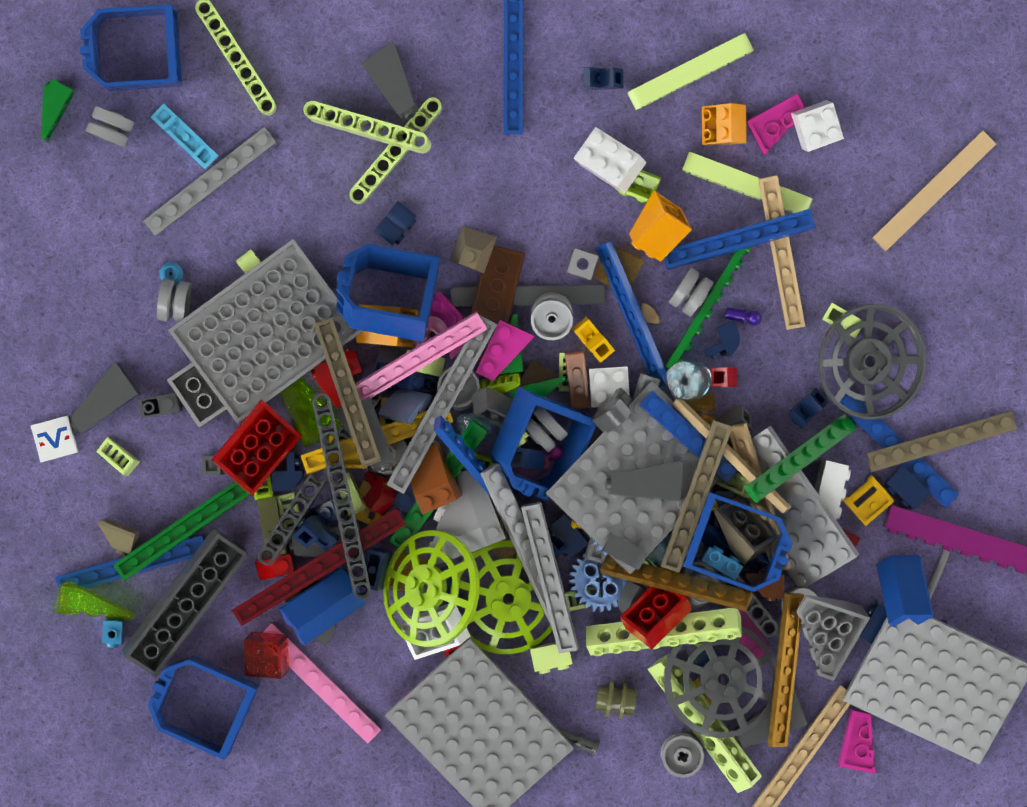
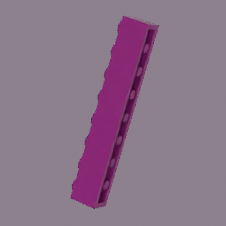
M890 505L883 527L888 528L887 532L898 535V532L906 534V538L915 541L917 537L922 538L925 544L935 546V543L942 545V549L953 552V549L961 550V555L970 558L972 554L977 555L980 561L990 563V560L997 562V566L1008 569V566L1016 567V572L1025 575L1027 573L1026 546L897 506Z

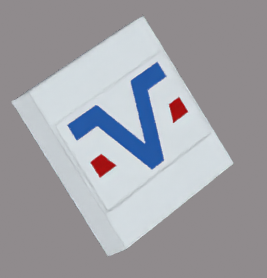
M69 415L31 425L40 462L78 453Z

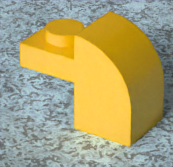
M587 317L583 318L572 328L581 342L600 363L615 351Z

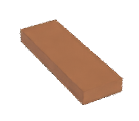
M584 351L565 353L571 407L574 409L590 408Z

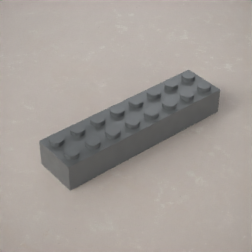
M214 527L122 649L124 657L156 677L248 556L245 548Z

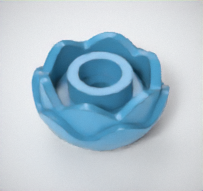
M176 262L165 263L159 271L161 281L163 279L174 280L176 285L181 281L184 274L182 268Z

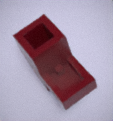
M368 470L364 476L371 488L362 499L370 511L384 516L395 500L396 490L387 485L389 479L382 473Z

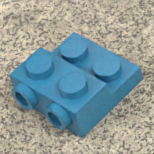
M715 545L712 548L707 547L705 552H702L699 560L736 580L743 568L739 564L741 562L739 559L732 555L729 558L724 556V551Z

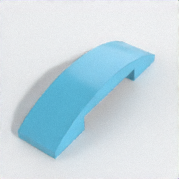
M164 103L151 116L205 170L218 157Z

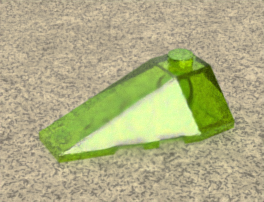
M300 378L283 390L280 396L295 430L302 435L300 438L301 442L307 448L321 441L312 404V397L315 393ZM320 396L316 399L317 405L322 406L325 404L320 399ZM334 414V419H335L336 428L338 429L339 427H341V425H340V423L336 420V417H335V414ZM322 416L320 423L328 424L331 420L330 416Z
M65 581L58 587L52 610L53 613L74 616L86 612V615H89V617H99L101 614H105V617L109 619L132 620L135 618V613L70 581Z

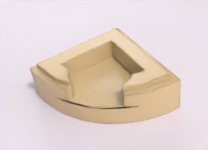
M642 303L641 312L646 323L659 324V317L656 311L650 305Z

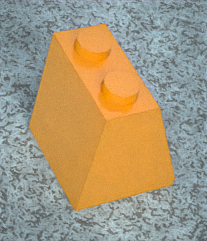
M654 191L629 235L632 239L631 244L637 250L641 249L651 259L655 258L661 262L692 229L682 209Z
M359 304L361 307L417 317L418 314L416 309ZM362 331L356 337V343L415 348L413 340Z

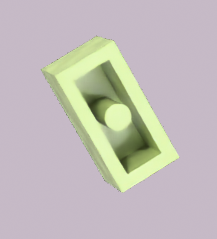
M556 642L530 648L535 672L539 671V674L551 672L550 669L557 667L558 670L567 669L572 664L570 652L559 653Z

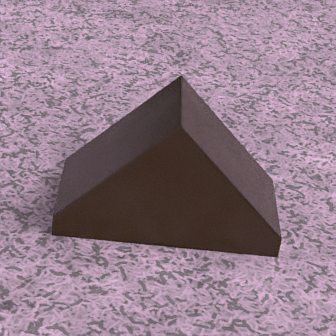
M532 360L520 380L519 387L557 376L556 373Z

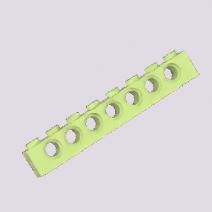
M736 608L688 613L653 649L664 646L675 647L680 644H696L704 641L715 642L720 639L732 640L736 637H742L739 610ZM622 622L586 626V647L590 655L619 654L624 651H640L641 649L649 648L630 633Z
M669 654L658 659L648 668V671L664 693V668ZM673 666L671 671V686L674 698L685 693L683 687L684 669ZM689 677L690 689L693 690L697 686ZM702 694L695 697V700L703 708L709 709L710 704ZM689 700L678 705L689 720L700 727L702 726L706 716L699 713L690 704ZM713 719L709 728L710 731L729 732L721 720ZM693 731L737 793L751 788L762 777L734 737L713 738Z

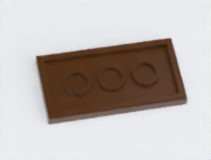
M498 246L493 247L485 272L480 274L471 314L477 311L479 316L481 315L497 325L500 320L508 324L525 253Z

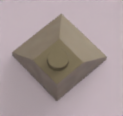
M462 226L450 262L484 273L497 237Z
M107 518L99 520V527L112 548L117 549L116 552L118 554L127 556V554L134 551L141 534L140 531Z

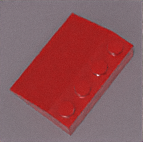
M260 400L211 460L241 488L254 495L302 435L263 400Z

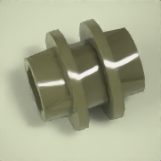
M610 680L609 685L599 684L595 710L604 712V718H609L610 712L618 713V720L622 721L623 715L632 716L634 714L637 691L627 688V682H623L622 688L614 687V680Z

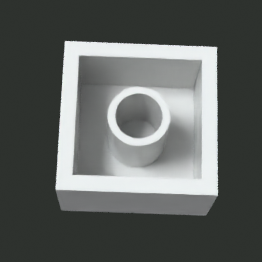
M825 100L791 113L801 148L807 152L844 139L834 104L831 101Z
M628 366L589 369L591 407H600L609 403L615 391L619 388H622L629 395Z

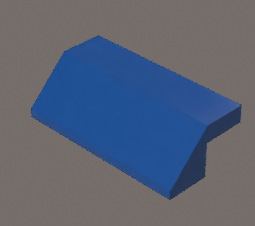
M892 555L876 564L888 624L894 627L909 618L919 625L934 617L924 569L919 555Z
M339 567L281 606L279 610L285 623L294 628L300 643L306 645L366 603L364 599H359L354 595L350 577L343 568Z

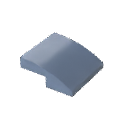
M400 388L388 398L378 414L381 418L412 425L418 412L424 413L432 396Z

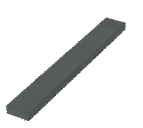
M604 285L517 286L512 306H532L539 296L548 292L560 293L566 296L571 305L605 304ZM477 287L451 288V303L453 306L472 307Z

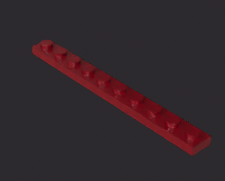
M397 508L358 531L363 551L406 525ZM342 542L232 609L240 625L247 624L345 563L346 558ZM352 547L348 554L355 556L359 549Z

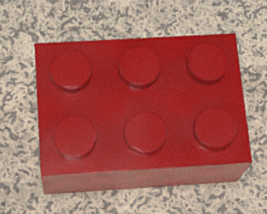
M650 587L620 618L624 627L652 650L692 611L688 598L684 595Z

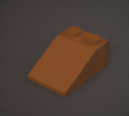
M439 444L431 445L411 481L414 497L422 514H426L462 496V492Z

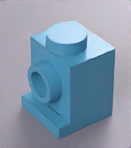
M103 620L102 643H107L106 647L118 648V644H123L125 620ZM110 631L115 632L114 638L109 636Z

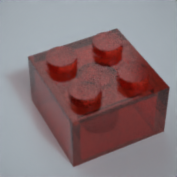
M251 632L244 639L245 676L282 679L289 671L288 635Z

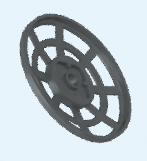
M861 305L842 314L827 330L822 340L818 357L820 381L828 398L841 411L861 419L874 420L885 418L902 410L917 394L926 371V349L918 328L904 313L886 305ZM867 310L864 322L854 324L847 330L840 324L843 319L851 314ZM875 310L890 313L901 322L892 329L883 323L873 321ZM865 327L864 338L855 342L850 334L857 329ZM906 327L911 332L915 341L917 356H906L904 344L898 336ZM872 328L882 329L888 334L881 341L873 339ZM835 329L840 337L835 344L832 359H823L827 341ZM892 340L895 341L898 347L899 356H891L887 347ZM844 341L850 348L847 357L837 358L839 349ZM868 356H871L873 360L870 366L865 364ZM891 364H899L898 373L892 381L887 376ZM906 364H917L915 379L910 389L905 393L898 385L904 375ZM837 366H847L850 375L844 383L839 376ZM823 367H832L834 378L840 387L835 396L832 395L826 384ZM855 380L864 384V395L857 394L849 389ZM882 381L887 386L885 390L872 395V384ZM891 392L901 399L888 409L874 412L873 401L882 399ZM845 393L854 399L865 401L866 413L857 412L843 406L840 401Z
M743 626L742 632L754 639L763 649L765 655L756 659L747 647L739 643L741 637H736L732 640L720 639L715 642H701L702 645L692 652L687 662L676 658L678 651L684 645L680 644L671 649L666 660L663 683L668 703L674 714L684 725L701 735L713 738H728L741 735L756 727L772 707L776 672L773 656L766 644L751 630ZM730 645L728 655L717 657L712 646ZM737 649L744 652L751 662L742 666L735 660ZM705 650L710 660L703 667L693 664L696 657ZM768 661L773 677L771 694L761 690L762 672L760 666ZM673 666L684 669L683 687L685 693L675 698L671 686ZM753 669L756 671V687L746 684L745 673ZM690 671L699 674L700 686L693 690L690 689L689 684ZM720 674L727 676V683L725 685H721L718 682ZM743 691L752 694L753 697L749 703L741 709L737 698ZM704 693L706 697L712 700L709 709L703 708L695 700V697ZM758 697L768 701L760 716L747 725L744 714L754 706ZM689 700L690 704L699 713L706 716L702 726L700 727L689 720L678 705ZM730 702L734 713L716 714L719 703ZM736 718L740 729L730 732H714L709 730L713 719L732 720Z

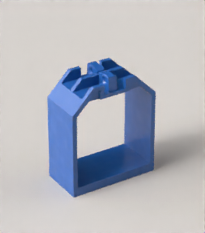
M172 4L98 9L80 29L81 40H84V46H79L80 54L85 57V59H82L83 69L107 90L120 91L182 87L178 13ZM165 15L169 79L106 83L101 78L98 28L107 18Z
M372 244L362 246L344 257V269L338 272L336 293H338L337 311L351 329L424 342L438 278L440 257ZM366 268L427 279L420 316L414 317L355 306L350 298L356 274Z
M518 387L490 452L492 463L500 465L508 484L514 489L519 490L523 495L531 497L532 493H534L537 497L547 500L549 497L545 493L586 451L596 424L592 421L593 417L580 410ZM536 405L574 419L562 445V457L555 461L550 475L540 480L514 472L510 465Z
M709 492L682 566L755 592L780 579L782 566H787L789 562L786 554L790 551L792 541L780 517ZM716 499L775 520L780 534L763 580L748 585L693 565Z
M193 655L170 664L163 669L160 678L152 687L155 693L149 700L148 708L157 731L225 760L231 752L260 684ZM190 664L247 689L222 747L166 723L161 709L180 667Z

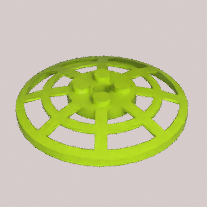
M428 530L419 532L403 542L390 560L383 588L386 613L396 632L408 642L422 647L442 646L458 637L473 618L479 599L480 581L475 559L468 547L459 538L443 531ZM425 536L440 537L435 548L424 547L416 550V539ZM446 541L451 542L459 550L465 560L464 562L454 565L450 557L441 551ZM409 545L410 554L401 562L397 571L393 570L400 554ZM431 553L428 564L420 565L418 555ZM438 557L446 563L449 569L442 572L435 566ZM411 560L413 570L408 576L401 574L406 564ZM468 569L470 578L468 601L458 597V573ZM451 576L453 584L452 595L446 593V579ZM392 577L394 579L393 597L395 603L390 606L389 586ZM402 582L405 584V595L399 599L398 583ZM427 583L428 588L427 592L425 593L423 587ZM443 600L449 602L446 610L439 616L436 608L442 604ZM406 603H409L414 608L412 619L402 609V606ZM455 605L466 608L458 624L448 633L443 622L451 615ZM397 610L403 620L411 625L410 636L406 635L397 624L393 616ZM420 612H429L433 621L419 623ZM436 627L441 635L440 638L435 640H417V628L430 629Z
M501 540L471 552L474 559L481 555L486 564L479 571V581L488 571L494 580L487 588L480 586L479 594L485 596L486 607L478 611L475 610L470 623L475 621L483 631L492 635L490 643L485 645L471 634L470 638L480 649L496 654L524 652L541 643L552 632L550 625L535 641L530 633L539 624L545 612L541 604L531 601L530 591L533 590L531 582L526 584L519 578L523 565L518 554L516 559L503 558L492 561L487 552L499 547H514L511 540ZM505 564L514 565L512 575L501 576L496 567ZM461 571L458 573L459 588L469 591V599L470 583L460 580L464 572ZM451 582V587H450V594H451V595H452V588H453L452 582ZM511 593L513 595L512 602L504 603V595ZM529 609L539 611L533 622L527 626L523 616ZM491 614L498 619L495 629L493 630L486 626L480 618ZM516 621L520 628L516 632H502L505 622ZM523 635L527 642V645L514 649L496 648L500 638H515Z

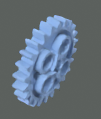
M583 554V561L577 559L576 562L579 566L573 565L572 569L575 572L569 574L574 578L569 581L570 584H574L570 591H576L573 598L580 597L581 599L578 604L585 602V609L591 605L593 612L597 607H599L600 612H603L604 607L610 611L611 604L615 608L618 607L617 601H619L620 593L628 580L601 574L600 571V578L604 580L601 584L602 598H600V584L596 582V579L599 577L597 565L600 564L602 566L603 563L584 558L585 554ZM592 567L595 572L594 576H588L585 568ZM607 585L614 587V594L610 595L606 592L605 588ZM587 586H593L595 588V595H589L587 593Z

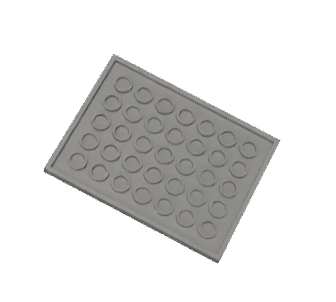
M294 239L168 330L237 424L249 415L260 400L267 403L326 359L314 326L315 323L333 318L342 347L362 333L361 330L351 329L337 311V297Z
M650 382L629 405L632 411L629 417L617 428L609 432L604 431L545 493L602 548L610 534L613 533L647 552V556L674 528L699 460L639 406L647 395L654 391L690 423L672 406L673 401L653 382ZM683 461L680 501L608 495V490H605L606 478H609L611 474ZM716 474L712 482L711 488L720 479V477H718ZM611 556L629 574L635 570L621 560Z
M934 617L919 625L908 618L894 627L888 624V619L886 618L842 699L857 708L980 764L1027 682V661Z
M470 637L385 713L386 718L473 807H509L574 749L572 743Z

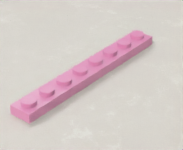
M474 312L355 383L360 400L368 397L371 399L487 330L478 312Z
M273 623L259 636L277 656L367 743L381 731V728Z

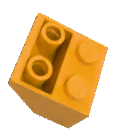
M729 103L702 107V145L746 143V105Z

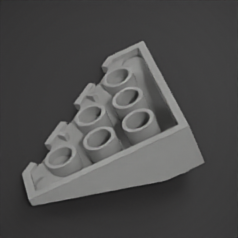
M468 470L461 472L457 478L459 480L457 484L462 492V496L446 504L448 507L444 516H441L436 531H443L454 535L468 547L470 552H473L507 537L491 497ZM435 536L433 542L430 541L428 547L435 548L440 537ZM446 541L441 551L447 554L451 560L462 556L451 542ZM438 557L435 566L444 563V561Z
M805 595L796 612L799 619L801 618L803 624L801 627L810 645L808 648L811 658L816 664V673L818 676L834 681L870 617L860 605L844 600Z

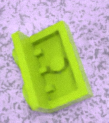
M641 170L625 194L619 190L618 192L624 196H633L641 203H647L651 194L656 191L661 177Z

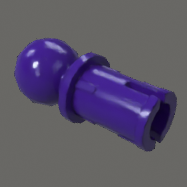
M727 307L725 312V319L739 321L741 324L747 321L750 325L757 326L762 320L761 314L757 311L746 313V309L740 310Z

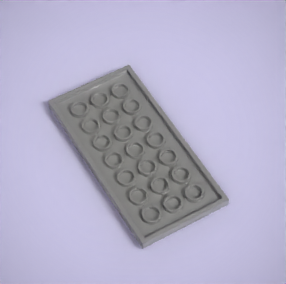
M771 426L751 438L762 473L790 454ZM802 470L775 489L791 506L787 512L781 513L772 504L775 515L781 518L792 541L790 551L787 552L791 568L786 571L798 588L808 587L860 555ZM741 496L742 499H743L750 507H752V506H751V503H750V499Z

